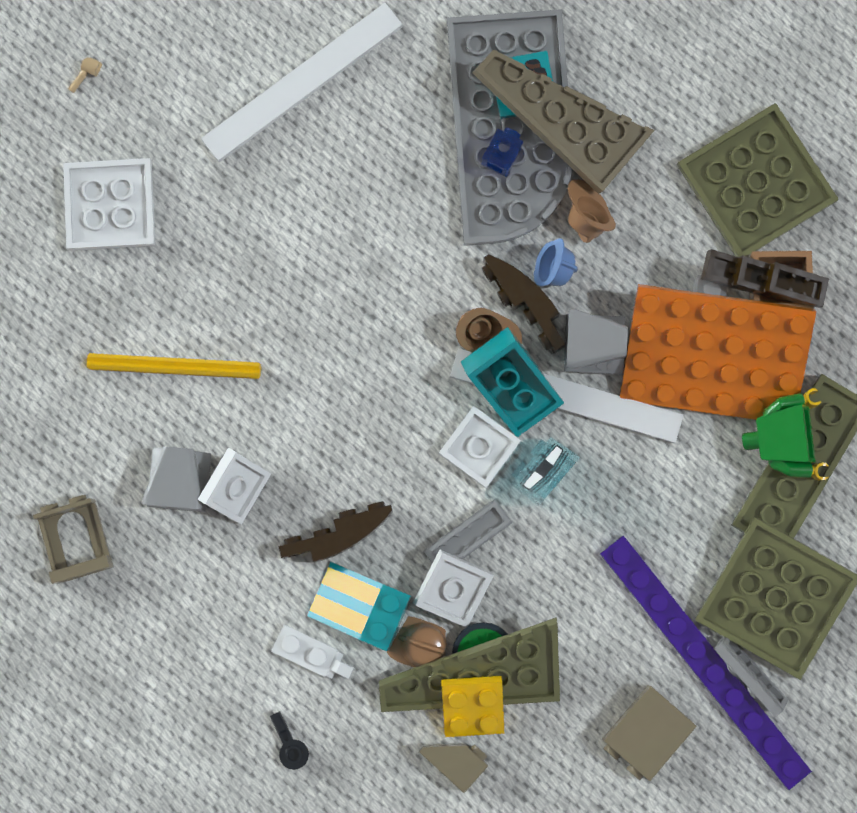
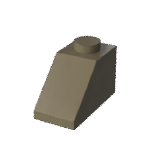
M466 744L426 745L419 750L431 764L463 793L468 790L488 767V764L484 761L487 755L475 744L471 748Z

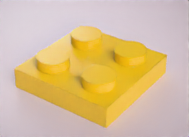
M502 676L441 680L445 737L505 734Z

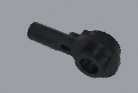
M281 711L271 715L270 718L283 744L279 752L280 762L288 769H300L308 761V747L302 741L293 739Z

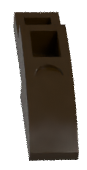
M490 254L486 255L483 258L485 266L481 269L490 283L492 281L496 282L500 289L497 295L505 307L510 305L513 311L524 305L525 309L522 313L530 326L535 324L541 334L537 337L546 351L551 349L554 354L562 350L566 344L552 321L559 317L560 312L549 297L520 270Z
M384 501L367 505L368 511L356 513V509L338 513L339 518L333 520L335 532H331L330 528L314 531V537L302 540L301 535L284 539L285 545L278 546L281 558L285 559L311 552L312 560L316 563L343 553L374 533L393 513L392 506H385Z

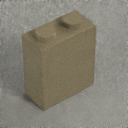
M647 685L602 738L607 744L603 749L616 760L620 757L625 759L630 764L626 769L639 781L643 777L651 781L697 726L652 686Z

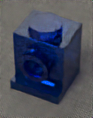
M506 127L504 131L497 128L482 157L481 165L508 177L523 148L524 141L519 139L521 135L511 128ZM499 145H507L510 149L507 152H502L499 150Z

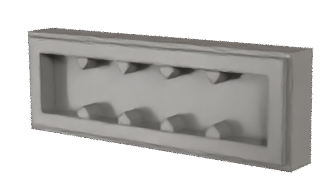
M494 499L423 552L431 563L434 562L439 550L464 559L512 524V521L496 499Z
M725 637L719 640L714 650L727 663L730 673L740 678L747 685L750 695L754 699L760 700L774 717L783 712L788 702L784 694L738 644Z

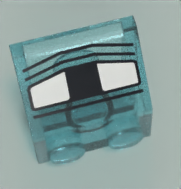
M552 437L547 442L541 439L530 452L534 455L527 465L522 461L511 474L515 478L511 484L536 506H539L580 459L577 454Z

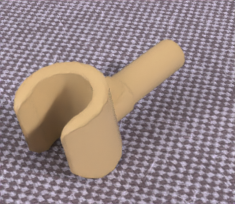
M91 57L85 58L81 63L79 75L68 89L74 93L88 74L96 77L102 67V63Z

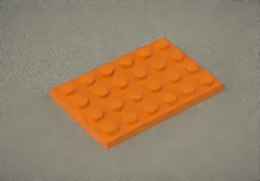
M638 284L619 396L623 399L635 400L649 405L756 420L758 417L763 416L764 410L779 397L801 393L817 311L811 308Z

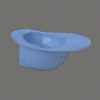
M559 238L546 243L539 252L534 270V281L538 286H563L570 280L573 273L578 271V267L575 265V256L572 251L564 247L563 239Z

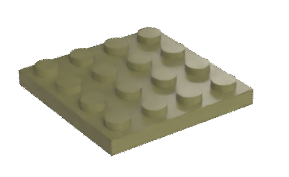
M776 103L677 163V167L736 257H748L752 251L761 249L839 200Z
M754 516L696 615L695 621L801 680L856 587L857 573Z

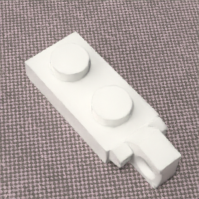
M285 624L271 652L331 679L335 673L349 679L354 670V667L341 661L344 654L338 652L337 649Z

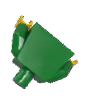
M812 388L803 395L798 393L776 399L764 410L763 416L756 419L757 431L742 434L744 450L759 449L761 460L768 461L772 469L789 477H812L815 480L828 479V477H821L818 474L820 466L829 467V465L824 462L816 463L810 418V409L818 406L821 401L812 402L809 399V394H815L818 390Z

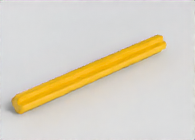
M95 353L88 354L86 362L87 368L90 370L259 379L261 376V364L258 362Z

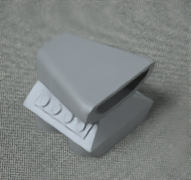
M569 309V314L566 315L564 372L623 374L628 337L625 317L592 315L577 309Z
M164 446L163 448H153L150 481L144 493L142 504L153 508L205 512L206 504L199 501L198 498L209 481L211 453Z

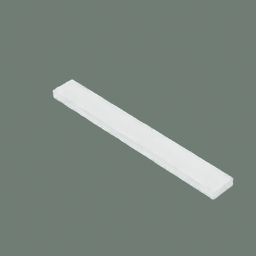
M386 3L382 4L201 138L220 163L403 27L402 23Z
M458 348L450 374L451 378L473 384L461 364V361L472 352ZM544 374L564 401V404L557 409L660 440L676 443L683 414L639 401L623 399L612 393Z

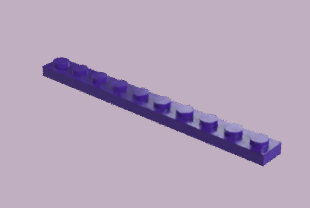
M624 535L601 552L600 555L785 788L790 790L812 772L739 679L730 673L727 664Z

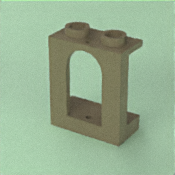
M86 495L69 499L68 505L58 507L57 503L46 505L40 508L41 513L33 515V518L38 520L52 569L49 572L52 584H60L114 568L95 499H87ZM68 512H76L83 516L88 528L95 559L67 566L57 527L62 515Z

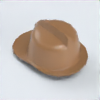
M573 179L569 182L567 189L572 207L568 215V222L578 233L582 241L589 243L604 231L614 230L616 223L609 212L604 198L584 180Z
M475 308L461 316L456 327V338L460 346L472 353L507 327L522 344V333L518 326L510 319L490 309Z
M408 616L387 653L397 662L414 668L443 658L447 645L446 630L436 624Z

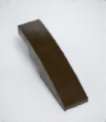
M713 249L708 250L706 253L701 280L729 288L822 308L824 305L829 278L777 262L769 264L747 256L736 257Z

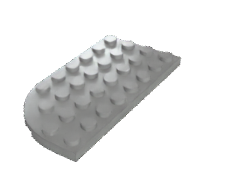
M562 9L447 18L464 246L502 243L522 237L543 224L554 213L565 196L573 169L519 117L500 119L496 95L472 73L492 50H496L508 57L547 51L553 82L563 87L568 86Z

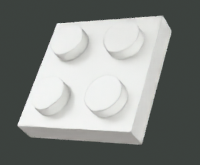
M473 406L439 454L480 485L487 488L521 440Z
M228 448L198 500L242 525L271 473Z
M439 550L413 603L415 606L463 627H468L494 575L483 568Z

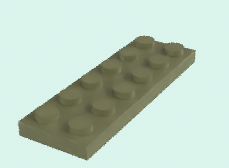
M819 375L812 387L816 388L818 392L812 395L809 394V399L812 402L821 401V403L815 408L810 409L815 461L816 463L824 462L829 465V467L820 466L818 474L821 477H828V479L815 480L812 477H789L772 469L769 463H767L731 526L745 533L755 516L793 538L796 536L857 432V394L827 376Z

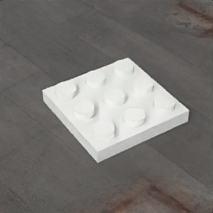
M150 158L63 163L66 249L68 251L156 246L152 160Z

